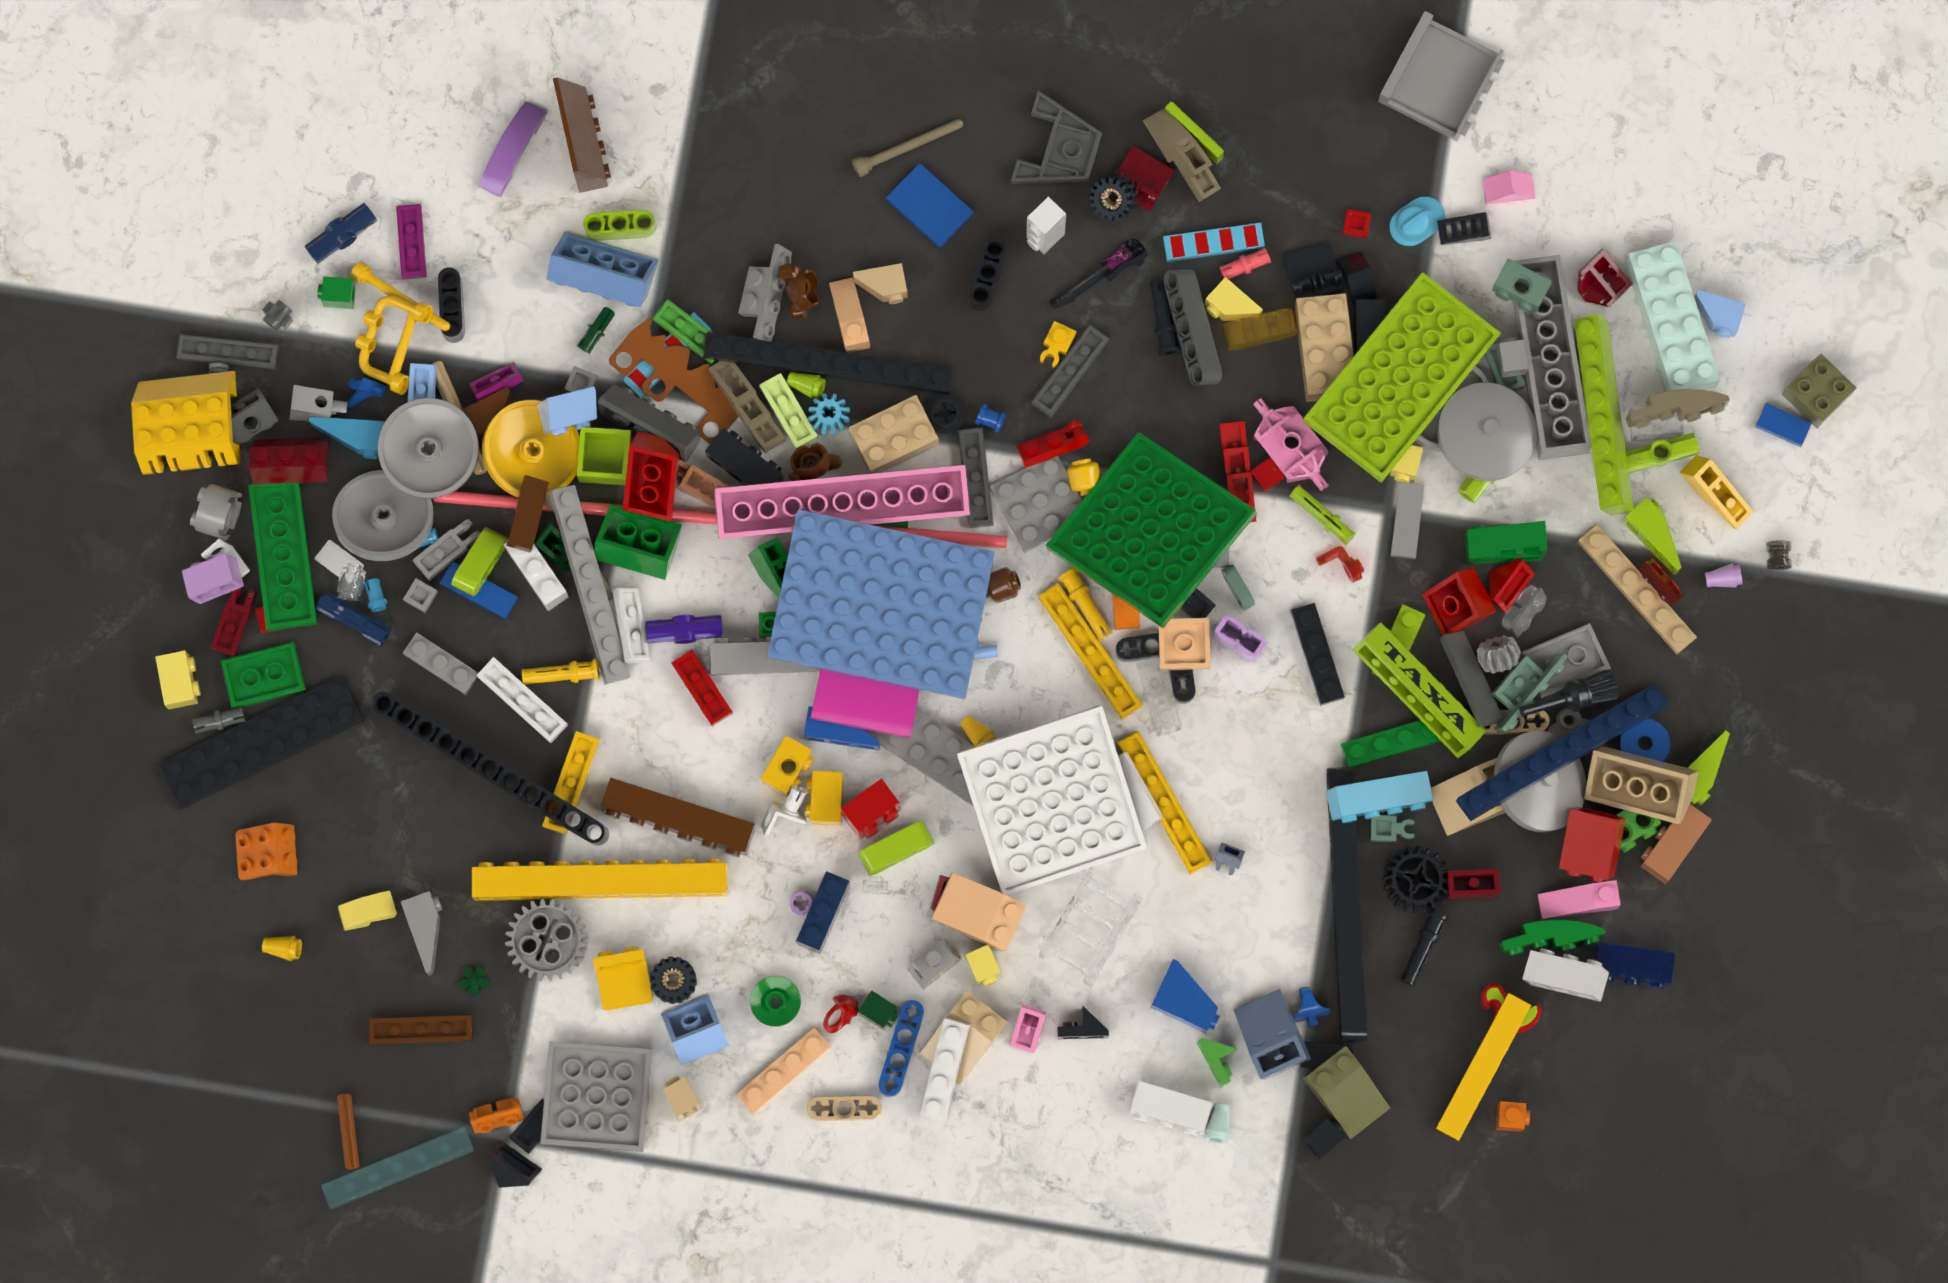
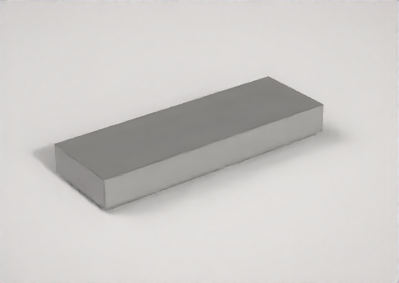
M1399 482L1391 557L1416 559L1424 485Z

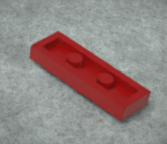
M693 650L671 662L712 727L733 714V711Z

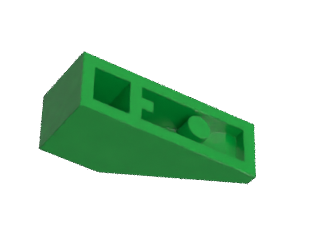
M776 537L757 546L748 556L759 577L779 599L788 554L779 537Z

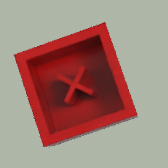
M881 778L841 807V814L859 840L864 837L869 839L879 831L878 827L886 822L888 825L899 817L900 802Z

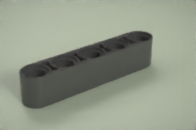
M1192 269L1168 270L1164 275V287L1189 379L1195 386L1218 384L1222 378V369L1196 274Z

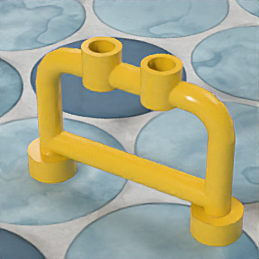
M390 295L378 300L374 310H368L364 314L363 323L368 325L366 335L360 334L355 342L356 347L361 349L359 366L363 373L389 384L391 391L401 395L404 394L409 388V376L400 373L416 321L426 324L432 317V306L424 302H419L416 305ZM391 305L409 313L388 374L370 366L368 360L370 353L376 347L375 337L377 330L381 328L384 322V309Z

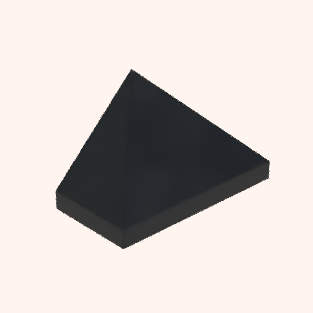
M502 1140L487 1155L499 1188L529 1186L542 1171L541 1167Z

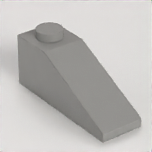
M428 891L403 900L401 904L424 969L428 976L434 974L441 919L438 911L442 910V906L438 896L433 897L431 892Z

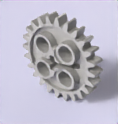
M541 899L540 906L538 907L531 901L532 909L530 910L522 906L524 914L521 916L515 913L514 916L518 921L517 923L509 922L508 924L513 928V931L505 933L506 936L512 938L511 941L505 943L507 947H513L507 953L509 957L516 956L512 964L514 966L522 964L519 969L520 973L528 969V977L530 979L535 973L538 974L539 981H542L544 975H547L549 981L552 982L553 974H557L562 979V971L564 970L572 974L570 966L579 967L576 958H585L580 949L588 948V945L582 942V940L588 938V935L580 932L586 928V925L577 924L581 916L575 915L572 917L574 908L571 907L565 911L564 902L556 907L554 899L551 900L549 905H546L545 900ZM541 917L547 919L545 928L541 930L534 928L536 919ZM556 919L558 922L550 934L553 942L551 944L546 943L542 957L537 961L536 957L544 944L541 938L548 936L551 924ZM564 927L570 929V936L567 939L560 940L557 938L559 929ZM527 941H535L537 946L533 952L527 953L523 950V946ZM550 951L559 952L560 957L557 962H547L546 957Z

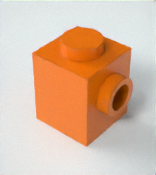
M1500 1101L1497 1104L1496 1130L1522 1132L1525 1129V1125L1529 1126L1530 1110H1526V1103Z

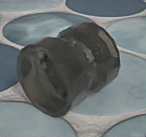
M1777 540L1766 543V551L1769 553L1767 569L1786 570L1792 568V559L1789 558V552L1792 550L1790 541Z

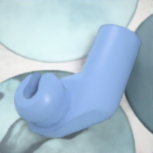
M977 641L974 659L998 657L997 644L983 646Z

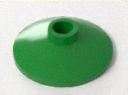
M769 976L762 979L755 985L750 996V1007L756 1019L771 1027H780L790 1023L797 1016L801 1006V996L798 988L792 981L782 976ZM779 998L781 1000L780 1005L773 1007L771 1005L772 999Z

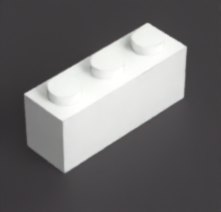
M1049 197L1027 217V243L1036 252L1040 250L1043 254L1065 235L1066 213Z
M507 543L504 544L506 551L547 611L569 598L566 590L534 544L530 553L506 546Z
M1540 949L1539 952L1530 951L1523 975V980L1531 986L1601 1002L1609 972L1602 967V963L1589 959L1587 963L1578 961L1579 958L1568 954L1558 957L1554 956V952L1546 949Z
M1139 1081L1130 1113H1133V1118L1148 1122L1150 1118L1159 1121L1158 1125L1167 1129H1173L1174 1126L1183 1128V1133L1197 1137L1198 1133L1204 1134L1213 1102Z

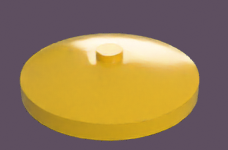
M538 400L518 401L502 409L490 421L483 437L482 454L488 473L500 488L516 497L519 496L525 475L549 482L546 498L549 496L550 491L567 487L577 474L580 436L576 427L567 428V433L553 436L552 432L544 434L537 405L542 401Z

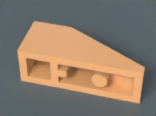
M853 277L830 282L829 286L845 352L853 353L870 349V341Z

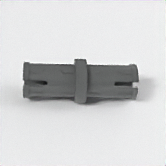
M242 706L222 712L216 710L214 714L193 718L192 722L196 735L217 728L218 730H223L225 726L246 722Z

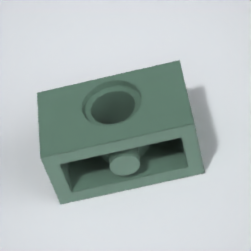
M1507 259L1493 285L1492 291L1496 292L1495 295L1504 301L1511 300L1517 303L1521 310L1528 313L1531 311L1536 313L1552 281ZM1518 283L1524 284L1527 291L1523 293L1518 292L1514 285Z

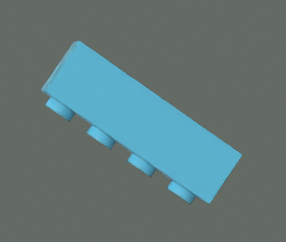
M1427 771L1342 785L1326 791L1332 821L1341 819L1342 823L1357 821V816L1363 815L1365 819L1376 818L1380 816V812L1386 811L1388 815L1402 813V809L1410 807L1411 811L1425 809V804L1433 801Z

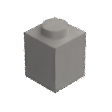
M1515 337L1503 339L1497 347L1501 378L1526 375L1529 367L1524 340H1517Z

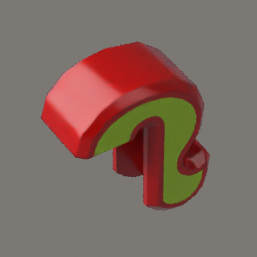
M1489 984L1481 992L1480 1002L1485 1010H1488L1491 1006L1495 1008V1019L1507 995L1501 985ZM1540 1003L1529 1009L1516 1035L1528 1031L1539 1021L1542 1013Z

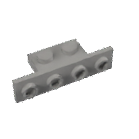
M775 244L770 267L749 266L738 313L744 317H758L753 335L754 339L772 341L775 332L781 298L786 286V281L779 277L778 269L779 266L784 264H791L792 252L780 244Z

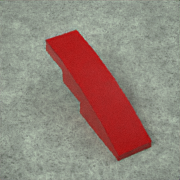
M1245 421L1219 423L1227 491L1255 509ZM1256 516L1252 519L1251 522H1257Z

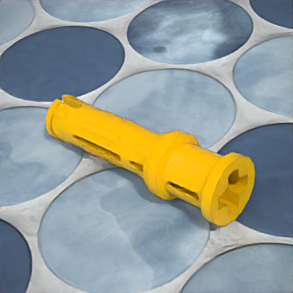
M1072 568L1059 576L1058 580L1064 583L1070 593V600L1077 602L1096 634L1098 641H1101L1105 636L1108 637L1113 632L1109 629L1088 594L1090 592L1089 586L1083 583L1077 573L1078 570Z
M597 658L589 662L579 663L574 660L569 662V665L522 669L524 685L571 680L574 683L584 679L600 680Z

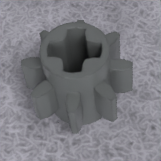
M277 300L274 304L269 301L262 309L265 314L263 321L276 331L280 327L286 330L293 322L292 317H290L293 311L280 300Z

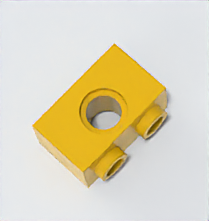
M785 735L763 773L761 783L788 797L792 785H797L798 790L802 782L799 777L803 770L807 772L814 761V758L811 757L813 754L812 749ZM793 762L796 765V769L792 773H785L782 771L784 763Z

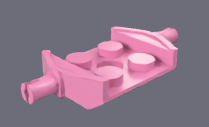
M1262 398L1256 401L1253 405L1261 413L1263 420L1256 430L1254 439L1255 441L1258 440L1286 476V481L1290 483L1312 479L1320 491L1327 488L1329 484L1319 473L1320 467L1329 451L1313 430L1302 421L1303 417L1296 408L1289 406L1270 410ZM1287 437H1295L1299 445L1294 449L1288 448L1284 442Z

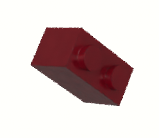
M1499 869L1448 871L1445 879H1447L1446 888L1448 889L1447 900L1498 898L1500 895Z

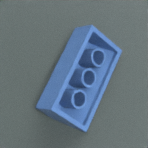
M564 232L551 254L546 280L553 281L557 285L576 288L581 292L597 294L605 299L624 302L628 306L642 307L648 296L659 259Z

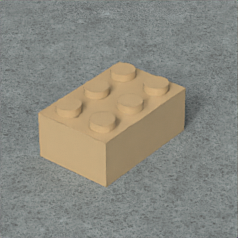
M917 395L849 427L850 436L869 474L882 473L939 445L938 437Z

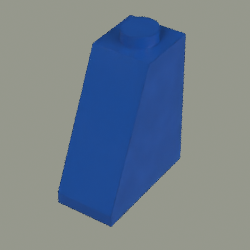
M1173 959L1151 1008L1207 1034L1209 1028L1214 1030L1220 1018L1216 1014L1218 1007L1183 966Z

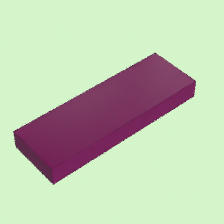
M421 204L396 206L402 280L427 278Z

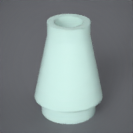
M1225 1104L1215 1105V1110L1205 1130L1208 1141L1224 1144L1227 1142V1138H1230V1106Z

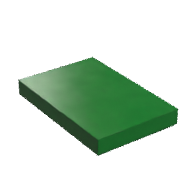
M294 642L220 661L232 709L239 706L243 708L306 691Z

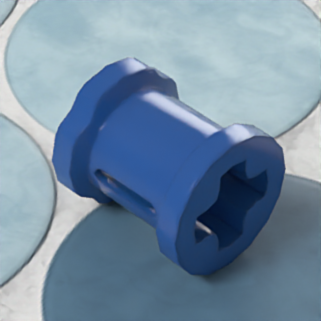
M983 404L975 424L986 425L993 428L996 433H999L1007 413H999L989 409L987 404Z

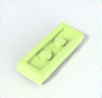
M781 373L759 385L795 449L805 446L818 438Z

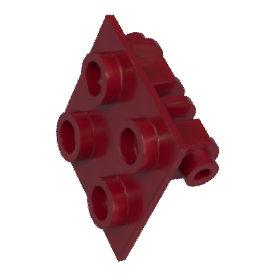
M1133 146L1120 168L1116 169L1114 173L1115 176L1118 173L1123 174L1122 179L1128 177L1130 179L1127 182L1129 185L1134 183L1135 187L1132 190H1137V195L1134 197L1137 198L1136 204L1150 212L1175 173V170Z

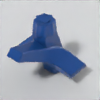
M351 378L348 386L353 391L356 390V392L347 401V408L352 409L370 396L383 397L387 386L366 378H362L361 381Z
M1307 986L1299 989L1302 1005L1299 1012L1293 1016L1295 1023L1307 1020L1309 1027L1318 1025L1317 1017L1329 1015L1330 1009L1322 1007L1316 1002L1310 987Z

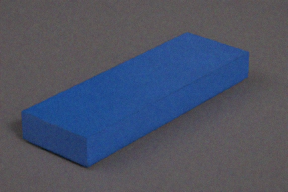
M452 562L440 584L506 620L518 597L488 580H485L474 597L451 585L453 577L460 565Z

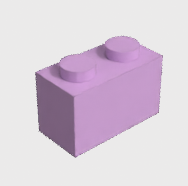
M217 553L207 561L193 563L190 565V568L182 570L188 598L199 604L244 586L237 559L227 553Z

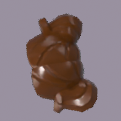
M790 264L779 266L778 273L780 279L787 281L786 290L791 301L789 307L790 316L793 318H807L808 309L819 303L817 292L814 290L818 285L817 275L812 269H801L799 265L795 267Z
M814 443L810 448L801 446L791 455L790 464L793 472L789 474L788 478L791 481L818 479L828 470L840 468L842 460L839 458V455L830 454L822 444Z

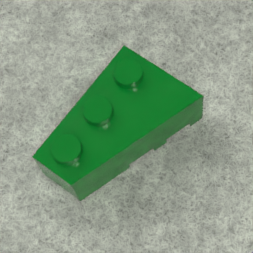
M1545 521L1511 525L1499 524L1493 527H1486L1485 525L1471 526V529H1467L1465 533L1467 564L1512 562L1519 558L1523 561H1542L1547 552Z

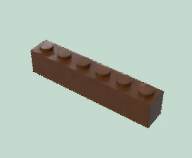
M611 777L601 803L602 810L606 811L605 815L619 819L620 816L629 818V823L643 827L645 823L654 826L653 830L656 832L667 834L670 831L678 834L677 838L691 842L692 839L701 841V846L715 850L717 846L726 849V854L738 858L740 854L747 855L756 829L755 823Z

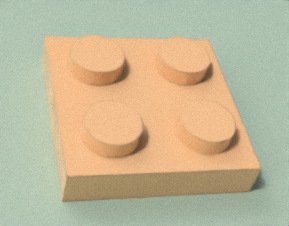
M1209 618L1171 619L1164 628L1158 625L1160 670H1201L1211 668Z

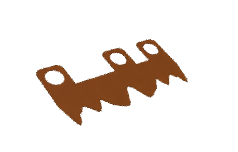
M651 318L647 319L628 334L610 356L609 364L621 374L628 375L641 359L647 362L655 370L643 383V391L655 401L661 402L677 386L708 411V414L699 423L697 428L699 429L700 437L711 444L717 436L713 438L707 437L703 432L704 425L708 422H714L718 425L720 433L723 428L728 430L738 418V415L719 387L715 388V380L708 370L711 366L704 364L693 370H687L690 349L683 346L665 348L666 336L652 337L649 329L652 320ZM622 352L629 353L632 357V363L627 368H621L616 363L617 355ZM654 379H661L665 383V391L660 395L653 394L650 391L649 385Z

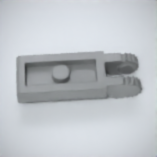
M469 519L462 522L455 529H450L412 560L429 581L466 552L468 547H471L481 534L479 531H476L463 542L458 536L467 531L473 524Z

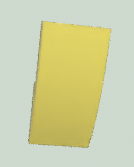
M390 891L365 896L338 906L344 931L366 927L371 922L394 918L397 914Z

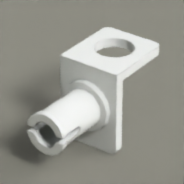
M792 785L784 804L772 801L761 824L765 836L769 835L777 816L806 824L807 820L804 812L798 810L807 794L805 789L799 787L797 790L798 786Z

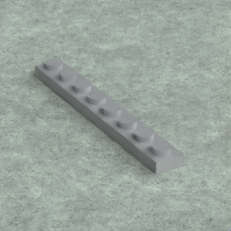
M572 485L549 492L604 684L628 679L631 676L627 663L624 660L622 645L576 487Z

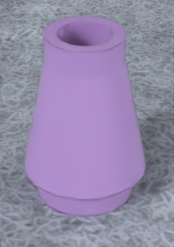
M1732 563L1716 570L1705 572L1707 587L1737 588V585L1743 584L1740 565H1733Z

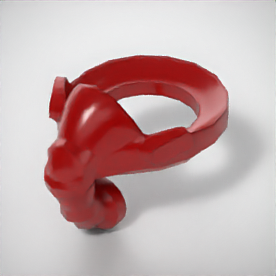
M843 994L832 998L836 1004L827 1012L823 1021V1027L828 1033L838 1032L846 1024L851 1023L852 1017L857 1016L859 1008L858 1000L855 996ZM840 1009L841 1016L839 1020L830 1026L828 1022L831 1015Z

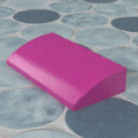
M820 669L810 719L910 738L919 690Z

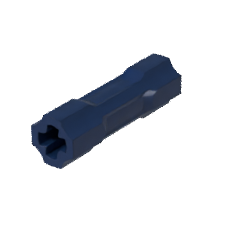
M328 591L321 596L315 609L328 618L338 620L359 632L365 639L379 647L385 644L392 628L375 618H369L346 605L342 599Z

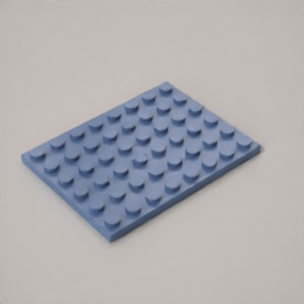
M797 510L767 658L965 699L995 551Z

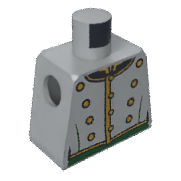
M940 939L914 959L908 971L924 990L961 961V959L946 940Z

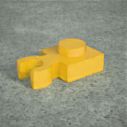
M1054 321L1044 341V346L1049 347V349L1042 352L1040 362L1043 363L1045 358L1050 356L1054 359L1052 368L1055 369L1059 363L1058 354H1067L1077 331Z

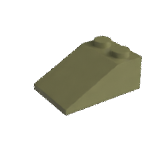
M1347 1046L1341 1048L1303 1078L1349 1139H1352L1390 1109L1368 1074Z

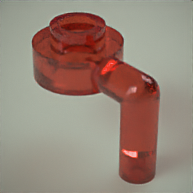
M1338 546L1316 557L1319 566L1339 558L1347 577L1352 583L1362 579V573H1364L1362 564L1358 559L1354 560L1352 557H1349L1342 546Z

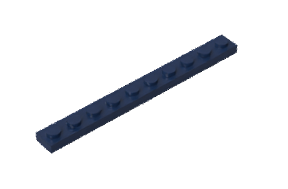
M1653 684L1457 798L1456 803L1468 819L1472 821L1667 708L1669 702L1658 687Z

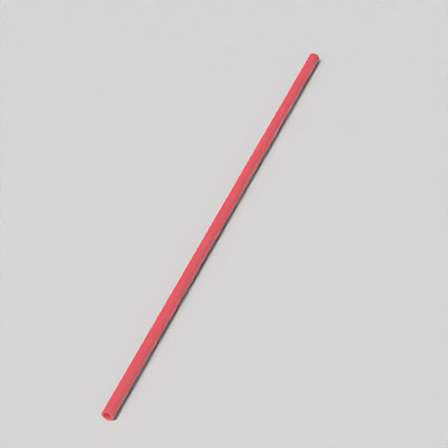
M458 491L440 498H434V502L514 509L518 500L516 496ZM580 501L583 514L606 516L610 506L607 503ZM544 503L542 511L552 512L551 508L548 509ZM673 509L671 521L717 525L716 512ZM878 526L962 545L1007 548V536Z

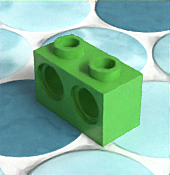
M1627 810L1617 814L1616 816L1626 818L1624 830L1627 833V839L1621 840L1620 850L1622 849L1626 853L1637 845L1635 841L1639 838L1644 837L1647 840L1658 833L1656 828L1661 824L1660 820L1643 815L1648 819V826L1641 827L1636 822V816L1642 814Z

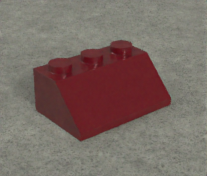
M329 437L254 440L249 451V472L252 483L328 482Z

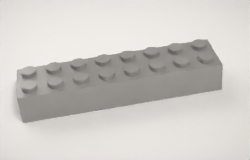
M1560 255L1516 260L1514 262L1552 281L1536 313L1532 311L1530 313L1525 312L1517 306V303L1513 302L1519 340H1524L1529 367L1525 379L1530 409L1537 426L1536 446L1539 460L1588 454L1591 449V440ZM1518 283L1514 285L1518 292L1523 293L1527 291L1524 284Z

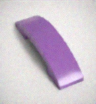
M525 101L497 144L481 177L479 187L501 198L512 178L511 173L533 134L538 132L548 113Z

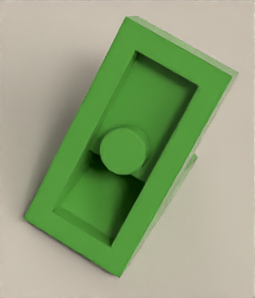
M1204 1038L1198 1040L1197 1045L1220 1088L1230 1084L1231 1080L1229 1077L1232 1076V1072L1227 1063H1221L1220 1060L1236 1052L1237 1049Z

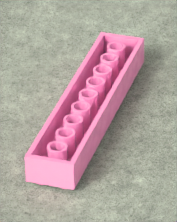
M965 465L713 489L718 539L793 532L797 510L868 525L970 515Z

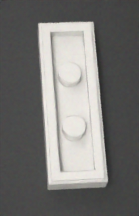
M638 587L616 588L613 590L625 663L650 661V654Z
M1125 752L1119 755L1118 758L1141 830L1143 831L1164 817L1130 756Z

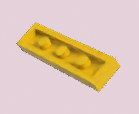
M577 731L575 732L554 791L556 796L576 808L600 743L599 738ZM558 801L550 803L548 808L550 814L557 812L559 809ZM572 815V816L570 817V819H569V824H570V825H571V822H572V819H573L574 815ZM545 816L542 825L544 828L565 835L568 834V829Z

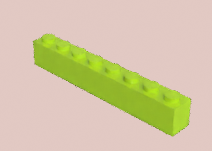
M1598 314L1574 319L1600 510L1610 516L1633 511V498L1608 321Z

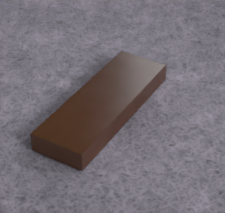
M528 475L523 477L506 546L529 553L532 551L549 482Z

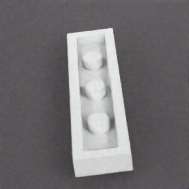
M494 657L476 675L548 742L552 743L568 726L561 717Z
M949 1017L944 1018L919 1116L941 1123L946 1122L970 1023Z

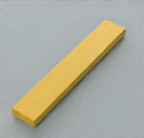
M1059 582L1038 595L1039 601L1120 719L1124 720L1142 708V703Z
M1139 731L1116 742L1121 754L1127 752L1161 811L1164 818L1159 821L1189 875L1210 865L1212 861Z
M1510 993L1507 994L1436 1129L1458 1141L1460 1140L1527 1015L1531 1004Z

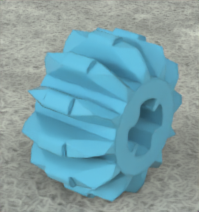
M823 394L822 402L817 398L813 400L816 407H809L808 410L813 415L809 416L808 420L814 423V431L822 427L821 434L823 436L827 434V430H831L832 436H835V428L844 431L845 427L842 423L850 422V418L846 416L850 413V408L843 407L845 405L844 399L836 402V394L831 396V400H828L827 395ZM824 412H833L834 417L831 418L828 416L825 418Z

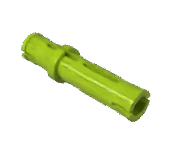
M1298 485L1290 494V498L1325 526L1324 530L1327 532L1331 531L1345 545L1356 535L1355 532L1339 520V515L1332 514L1318 500L1305 491L1301 485Z

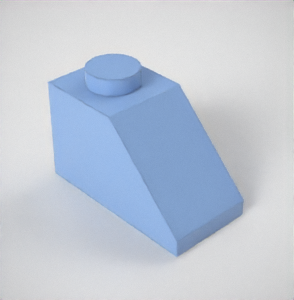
M1697 290L1694 296L1695 302L1709 329L1716 332L1717 336L1723 338L1735 337L1739 330L1746 303Z

